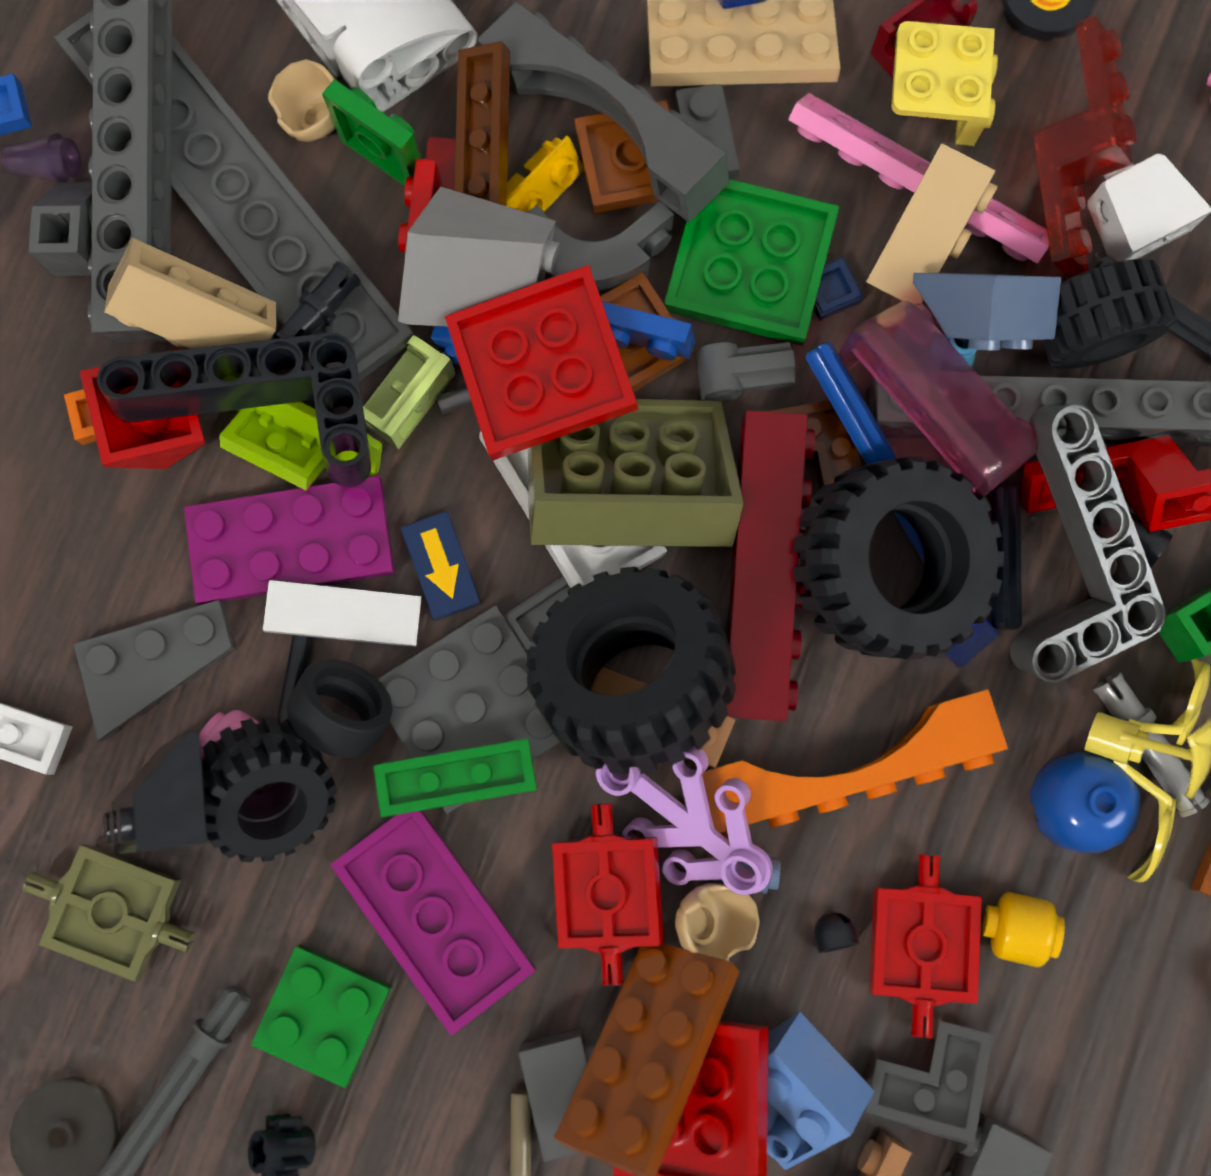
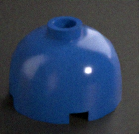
M1069 752L1049 760L1036 774L1030 791L1031 804H1034V813L1038 821H1035L1039 830L1053 844L1077 853H1101L1124 843L1136 829L1141 814L1140 790L1136 782L1119 765L1113 763L1114 760L1091 752Z

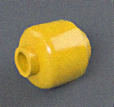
M1006 892L1000 897L996 907L986 906L982 922V936L991 938V949L996 957L1032 967L1044 966L1050 957L1058 958L1064 940L1065 921L1063 917L1057 916L1052 902L1014 892Z

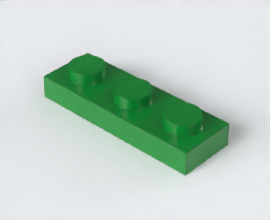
M529 738L373 765L381 817L538 790Z

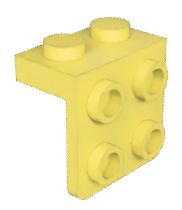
M912 21L901 23L896 33L891 105L894 113L905 116L957 120L955 144L974 146L983 129L990 128L995 112V99L991 98V86L995 79L998 63L997 55H993L995 29Z

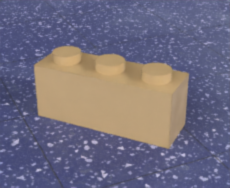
M941 143L866 282L919 309L923 298L913 284V274L939 273L948 255L955 259L959 257L972 233L964 229L967 221L974 210L983 214L998 187L990 182L996 170Z
M135 238L131 239L108 284L104 313L114 316L127 326L140 327L162 336L168 342L178 347L194 349L270 340L276 331V302Z

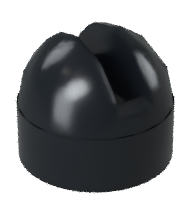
M826 913L817 920L814 932L818 953L833 952L859 944L856 930L851 920L844 914Z

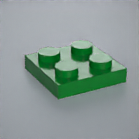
M333 79L322 93V96L341 142L405 186L407 176L414 177L416 158H422L417 149L414 138L415 132L412 127L396 114L388 117L376 108L373 100L361 89L352 87L349 90Z
M299 944L294 948L251 1046L346 1089L351 1082L393 986Z

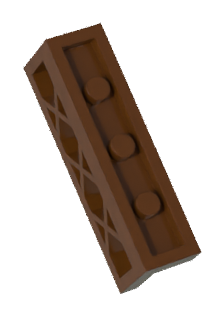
M500 41L458 50L454 191L507 206L510 50Z

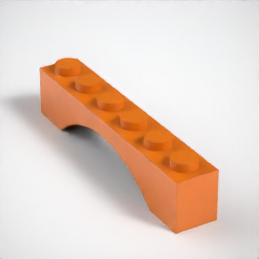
M989 689L928 706L915 726L893 748L872 762L845 773L824 777H794L766 771L745 761H738L707 770L702 774L714 829L729 840L725 814L715 803V793L727 779H740L750 789L751 798L745 806L748 825L768 819L770 828L800 820L797 810L817 805L819 814L849 805L846 796L865 791L867 798L873 799L897 792L895 782L914 777L916 785L945 778L944 768L962 763L964 771L993 764L995 762L992 753L1006 750L1008 747ZM726 791V795L731 801L740 802L735 792Z

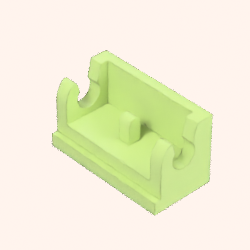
M414 335L407 342V351L363 406L366 427L398 450L437 400L436 396L443 392L456 375L449 357L443 353L441 354Z

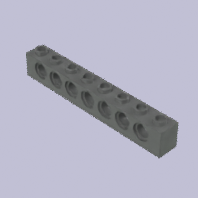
M93 0V11L90 14V28L93 34V59L89 65V73L93 83V107L89 111V123L92 129V156L89 159V173L92 178V203L88 209V218L92 227V252L88 256V268L91 274V300L87 309L88 318L91 323V333L114 342L167 341L164 337L143 328L127 326L114 316L104 313L108 284L132 238L171 255L172 0ZM131 139L130 144L125 148L127 142ZM131 186L129 194L124 198L127 189ZM131 234L128 244L124 246L125 239Z
M877 373L866 390V404L886 438L1031 442L1028 427L1030 419L1036 410L1050 404H1074L1084 406L1091 411L1104 444H1126L1170 435L1177 446H1211V382ZM1061 417L1057 425V433L1060 439L1063 438L1067 428L1063 417Z

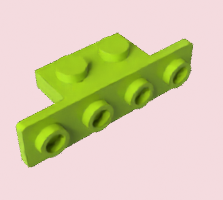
M228 375L222 381H233L241 375ZM302 402L238 409L239 413L219 435L220 448L307 490L325 468L315 408ZM367 433L372 463L369 477L376 476L380 471L382 443ZM343 451L335 458L340 461H348L355 458L358 453Z

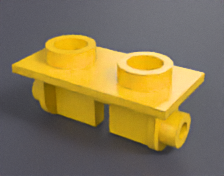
M566 136L562 141L556 137L551 142L546 140L542 147L523 166L529 175L524 178L516 173L507 182V207L528 212L538 205L545 212L573 184L576 178L584 171V168L570 137Z

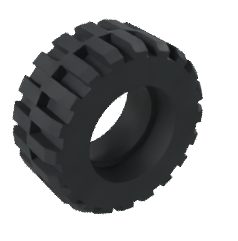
M911 456L898 459L892 458L849 469L835 476L834 483L824 485L814 495V501L818 506L805 508L799 521L800 525L806 527L804 535L795 536L793 552L800 553V566L793 567L794 580L804 584L806 592L800 595V599L805 610L817 611L819 614L814 619V624L824 634H834L836 644L847 650L860 651L861 655L898 659H922L924 656H939L951 650L952 644H963L975 632L972 624H983L992 610V607L987 603L990 597H998L1002 580L996 579L998 567H1004V551H998L996 538L1002 536L998 522L990 521L987 514L992 509L983 494L974 495L971 492L975 486L964 474L951 475L952 469L950 466L937 460L926 462L922 457ZM890 510L900 514L914 527L924 551V572L920 585L909 601L899 608L889 603L879 592L869 567V546L872 535L880 520Z
M638 567L620 568V573L609 575L607 571L593 575L594 581L584 586L579 582L567 591L569 596L563 602L556 600L546 612L549 618L547 622H539L532 636L536 646H530L527 652L526 666L529 674L526 679L529 691L535 699L537 708L563 748L572 756H579L583 764L596 770L602 769L605 764L610 773L623 775L629 774L630 767H638L641 774L658 770L657 764L668 760L673 766L686 759L684 755L686 750L692 746L699 750L711 739L708 730L711 726L717 729L721 727L728 715L725 704H730L734 699L736 684L733 677L737 673L735 660L718 612L714 610L708 596L702 590L694 588L691 581L676 574H673L669 579L666 570L648 567L646 572H639ZM641 645H658L674 650L668 666L661 675L649 685L637 691L623 695H602L591 691L593 682L601 668L611 658L624 650Z

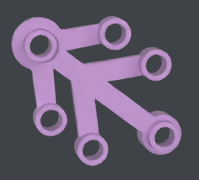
M692 746L684 752L686 758H690L696 763L697 770L688 768L684 760L672 766L674 773L680 778L686 806L648 776L641 774L638 767H630V772L626 775L610 773L605 764L602 769L596 770L597 781L607 793L621 796L632 791L673 824L654 825L646 818L637 817L625 827L622 836L637 838L634 830H638L645 837H657L658 847L701 846L715 857L696 859L687 850H674L662 866L663 874L669 882L675 885H684L689 880H723L724 884L731 891L740 895L760 892L768 885L773 874L772 863L763 849L752 844L745 812V806L751 798L750 789L744 781L730 778L725 780L715 793V803L725 814L728 840L715 830L702 777V774L708 767V757L701 748L697 750ZM726 791L735 792L740 802L731 801L727 797ZM741 861L749 864L754 871L744 868ZM674 862L682 864L686 872L679 871L675 867Z

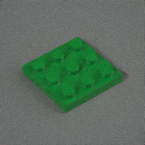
M729 179V183L690 223L686 221L664 302L666 309L669 313L803 346L839 206Z

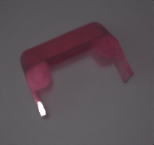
M902 301L867 319L848 335L838 354L847 371L861 361L957 473L964 474L973 482L975 487L972 489V493L975 496L987 495L1036 454V434L1033 428L1024 419L1015 417L938 330L932 313L924 305Z

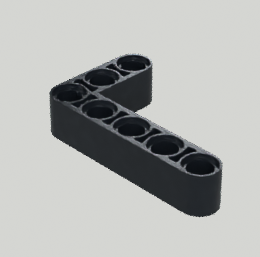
M323 333L118 357L106 362L98 372L97 383L102 395L114 415L125 422H141L314 400L320 447L329 478L340 486L353 487L364 482L371 472L372 463L355 350L352 342L338 333ZM332 362L343 363L342 366L335 369L325 368L327 364ZM282 368L293 369L292 371L284 375L274 374L277 370ZM228 375H241L233 381H222ZM189 380L184 386L178 388L171 387L178 381ZM136 386L129 393L119 394L124 388ZM338 406L351 408L343 414H333L330 412ZM343 451L358 453L355 458L348 461H340L335 458Z

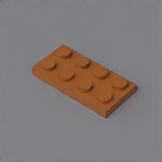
M667 944L640 947L554 1139L566 1148L636 1176H656L740 973L736 966L730 961L700 953H692Z

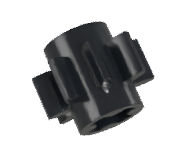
M290 1114L266 1116V1129L256 1130L248 1144V1162L254 1173L261 1174V1176H299L298 1169L308 1168L312 1164L316 1152L315 1136L309 1126H302V1116L291 1117Z

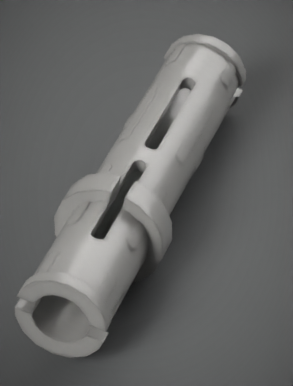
M1121 671L1106 677V683L1100 681L1093 686L1092 690L1095 694L1097 693L1113 717L1128 721L1130 718L1142 723H1154L1157 716L1151 708L1143 707L1123 678L1124 676ZM1147 733L1150 734L1149 739L1169 744L1163 734ZM1145 748L1142 756L1143 761L1164 791L1177 800L1176 808L1181 817H1187L1198 812L1193 805L1198 804L1203 809L1209 804L1210 799L1203 793L1201 788L1198 789L1192 799L1189 800L1187 797H1184L1190 783L1191 774L1179 757Z

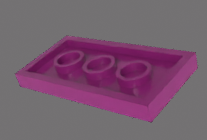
M380 476L368 477L364 482L353 487H343L336 483L310 486L307 490L298 488L184 507L195 603L198 605L216 600L228 602L265 596L268 592L269 580L326 586L396 574L383 482Z
M423 810L395 815L330 864L450 1036L462 1029L536 971L537 968Z

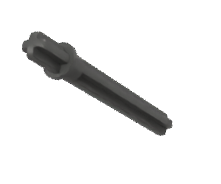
M231 985L223 990L204 1019H196L192 1026L194 1033L97 1176H134L208 1065L213 1061L221 1048L226 1049L231 1044L232 1040L229 1034L251 1003V998L245 992Z

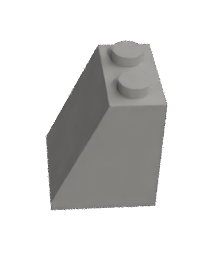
M440 187L408 231L398 322L409 325L448 327L445 320L446 315L544 281L546 271H553L559 252L560 243L552 241L556 221Z

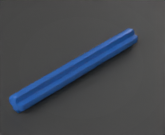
M825 342L810 350L806 354V361L865 463L870 464L892 458L898 459L834 346L830 342ZM894 512L920 559L924 562L923 546L916 530L904 517Z

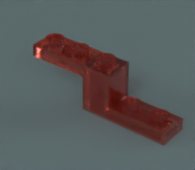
M1095 15L1076 23L1089 109L1033 132L1052 264L1069 278L1089 270L1087 254L1092 252L1089 232L1081 222L1080 210L1085 209V197L1080 184L1132 165L1130 145L1136 143L1137 140L1133 122L1129 115H1125L1123 102L1129 100V90L1122 72L1117 70L1116 59L1122 57L1119 38L1114 29L1107 31Z

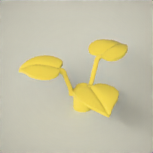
M1197 659L1191 660L1194 668L1195 685L1188 707L1173 724L1142 723L1130 718L1128 721L1098 712L1086 741L1085 751L1114 760L1113 763L1119 765L1133 781L1158 800L1159 816L1156 843L1144 864L1134 873L1127 876L1128 879L1135 882L1146 881L1158 867L1171 835L1177 800L1173 799L1128 765L1129 760L1139 764L1146 748L1193 761L1190 783L1184 796L1192 799L1200 788L1211 765V719L1193 734L1189 735L1200 715L1210 679V664ZM1147 733L1179 735L1176 744L1182 746L1187 739L1191 750L1149 739L1150 734Z

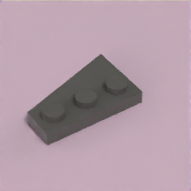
M216 600L74 644L97 739L106 741L119 732V728L139 714H145L158 705V701L182 684H188L237 650L224 602Z

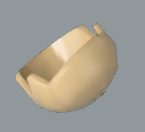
M308 59L290 63L276 75L268 92V100L277 114L278 124L291 137L304 142L325 138L335 129L322 96L324 90L335 78L322 64Z
M707 883L693 889L680 902L675 919L679 941L685 950L729 961V958L737 952L750 950L753 947L760 924L757 905L750 895L734 893L724 883Z

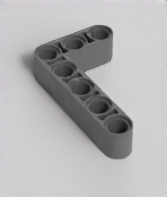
M1074 404L1042 406L1032 415L1028 430L1091 598L1022 631L1015 637L1010 649L1011 660L1018 669L1043 681L1053 683L1062 681L1151 638L1161 630L1166 618L1164 603L1096 420L1090 410L1084 406ZM1061 417L1065 419L1067 426L1066 433L1062 439L1059 438L1057 433V425ZM1079 465H1082L1084 476L1081 483L1077 485L1075 473ZM1097 512H1100V526L1094 531L1093 519ZM1117 558L1118 567L1114 575L1111 576V564ZM1134 604V614L1128 621V611ZM1091 625L1090 636L1083 643V633ZM1047 645V656L1038 665V654Z

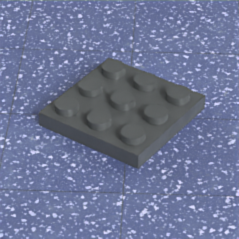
M496 605L377 679L383 684L391 697L393 713L390 723L412 758L529 738L532 758L534 760L560 743L537 708L535 699L529 691L526 679L529 674L526 666L527 654ZM465 803L442 808L446 814H450Z

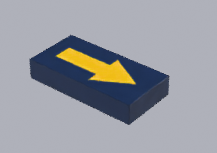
M448 511L401 527L435 622L482 605Z

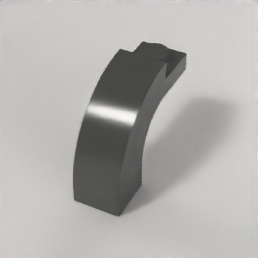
M660 201L623 232L603 241L575 239L562 232L555 225L552 241L559 242L560 247L552 272L546 271L545 280L589 265L599 295L602 296L642 272L648 278L650 258L647 254L653 257L669 244L672 239L674 214ZM538 205L527 212L549 219Z

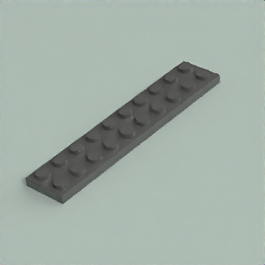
M91 10L54 36V38L93 87L89 73V65L93 59V34L90 28V14L93 10ZM172 36V188L257 294L276 302V319L282 326L301 305L299 298L305 291L311 293L333 268L336 261L345 264L351 269L347 274L351 277L355 273L359 277L360 285L354 288L334 312L336 319L329 326L323 325L316 334L338 333L350 340L355 350L359 381L363 380L407 347V342L414 335L405 323L398 322L399 315ZM332 362L327 364L325 368L335 369L342 366L343 363Z

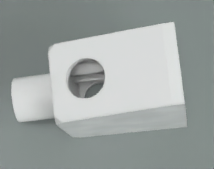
M1117 145L1103 153L1095 161L1106 181L1089 198L1088 209L1107 255L1117 262L1138 259L1187 234L1211 213L1208 203L1165 155L1156 154L1134 165L1123 146Z

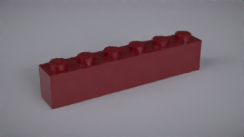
M746 410L741 419L738 480L744 504L732 551L727 640L735 660L737 672L733 677L736 684L734 699L730 704H725L728 712L727 716L731 718L787 722L788 710L795 711L797 707L798 682L797 680H790L791 660H799L801 630L793 629L795 609L802 610L803 608L800 595L805 593V587L803 582H795L793 567H798L800 553L793 552L795 536L804 535L805 529H800L799 522L801 519V509L808 508L811 501V479H803L805 459L811 460L813 457L815 431L814 429H807V414Z

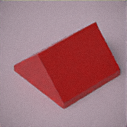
M102 366L80 371L101 462L105 468L167 469L206 444L198 414L141 422H125L117 418L111 411L97 383V375ZM189 380L178 381L171 387L178 388L184 386ZM136 386L124 388L119 394L129 393Z

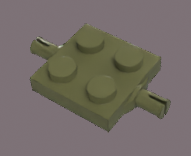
M88 844L79 845L70 870L59 881L32 871L25 880L30 883L23 885V892L50 901L49 920L38 945L134 982L142 979L151 954L160 943L187 954L194 944L191 941L196 939V932H191L169 923L170 907L181 879Z

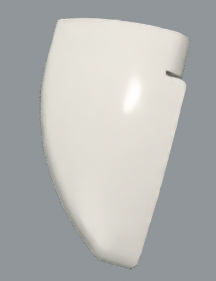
M276 0L336 78L342 75L351 89L352 87H357L365 92L381 112L389 109L457 63L458 50L475 47L476 40L478 39L477 32L452 0Z

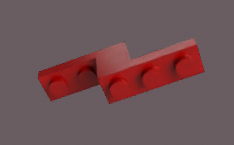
M1170 435L1106 447L1122 493L1148 532L1211 520V469L1197 471ZM1039 461L1026 463L1024 466L1021 504L1027 513L1057 508ZM1079 465L1075 473L1077 485L1083 480L1084 470L1082 465Z

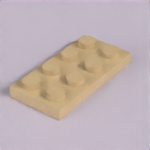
M647 0L650 87L838 81L840 60L833 0Z

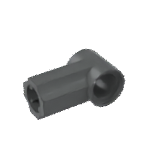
M722 342L700 347L694 352L702 401L728 402L742 397L746 392L793 387L796 382L795 358L790 342L738 348L734 343Z

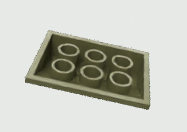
M636 399L639 410L528 448V507L531 545L733 547L744 503L722 402Z

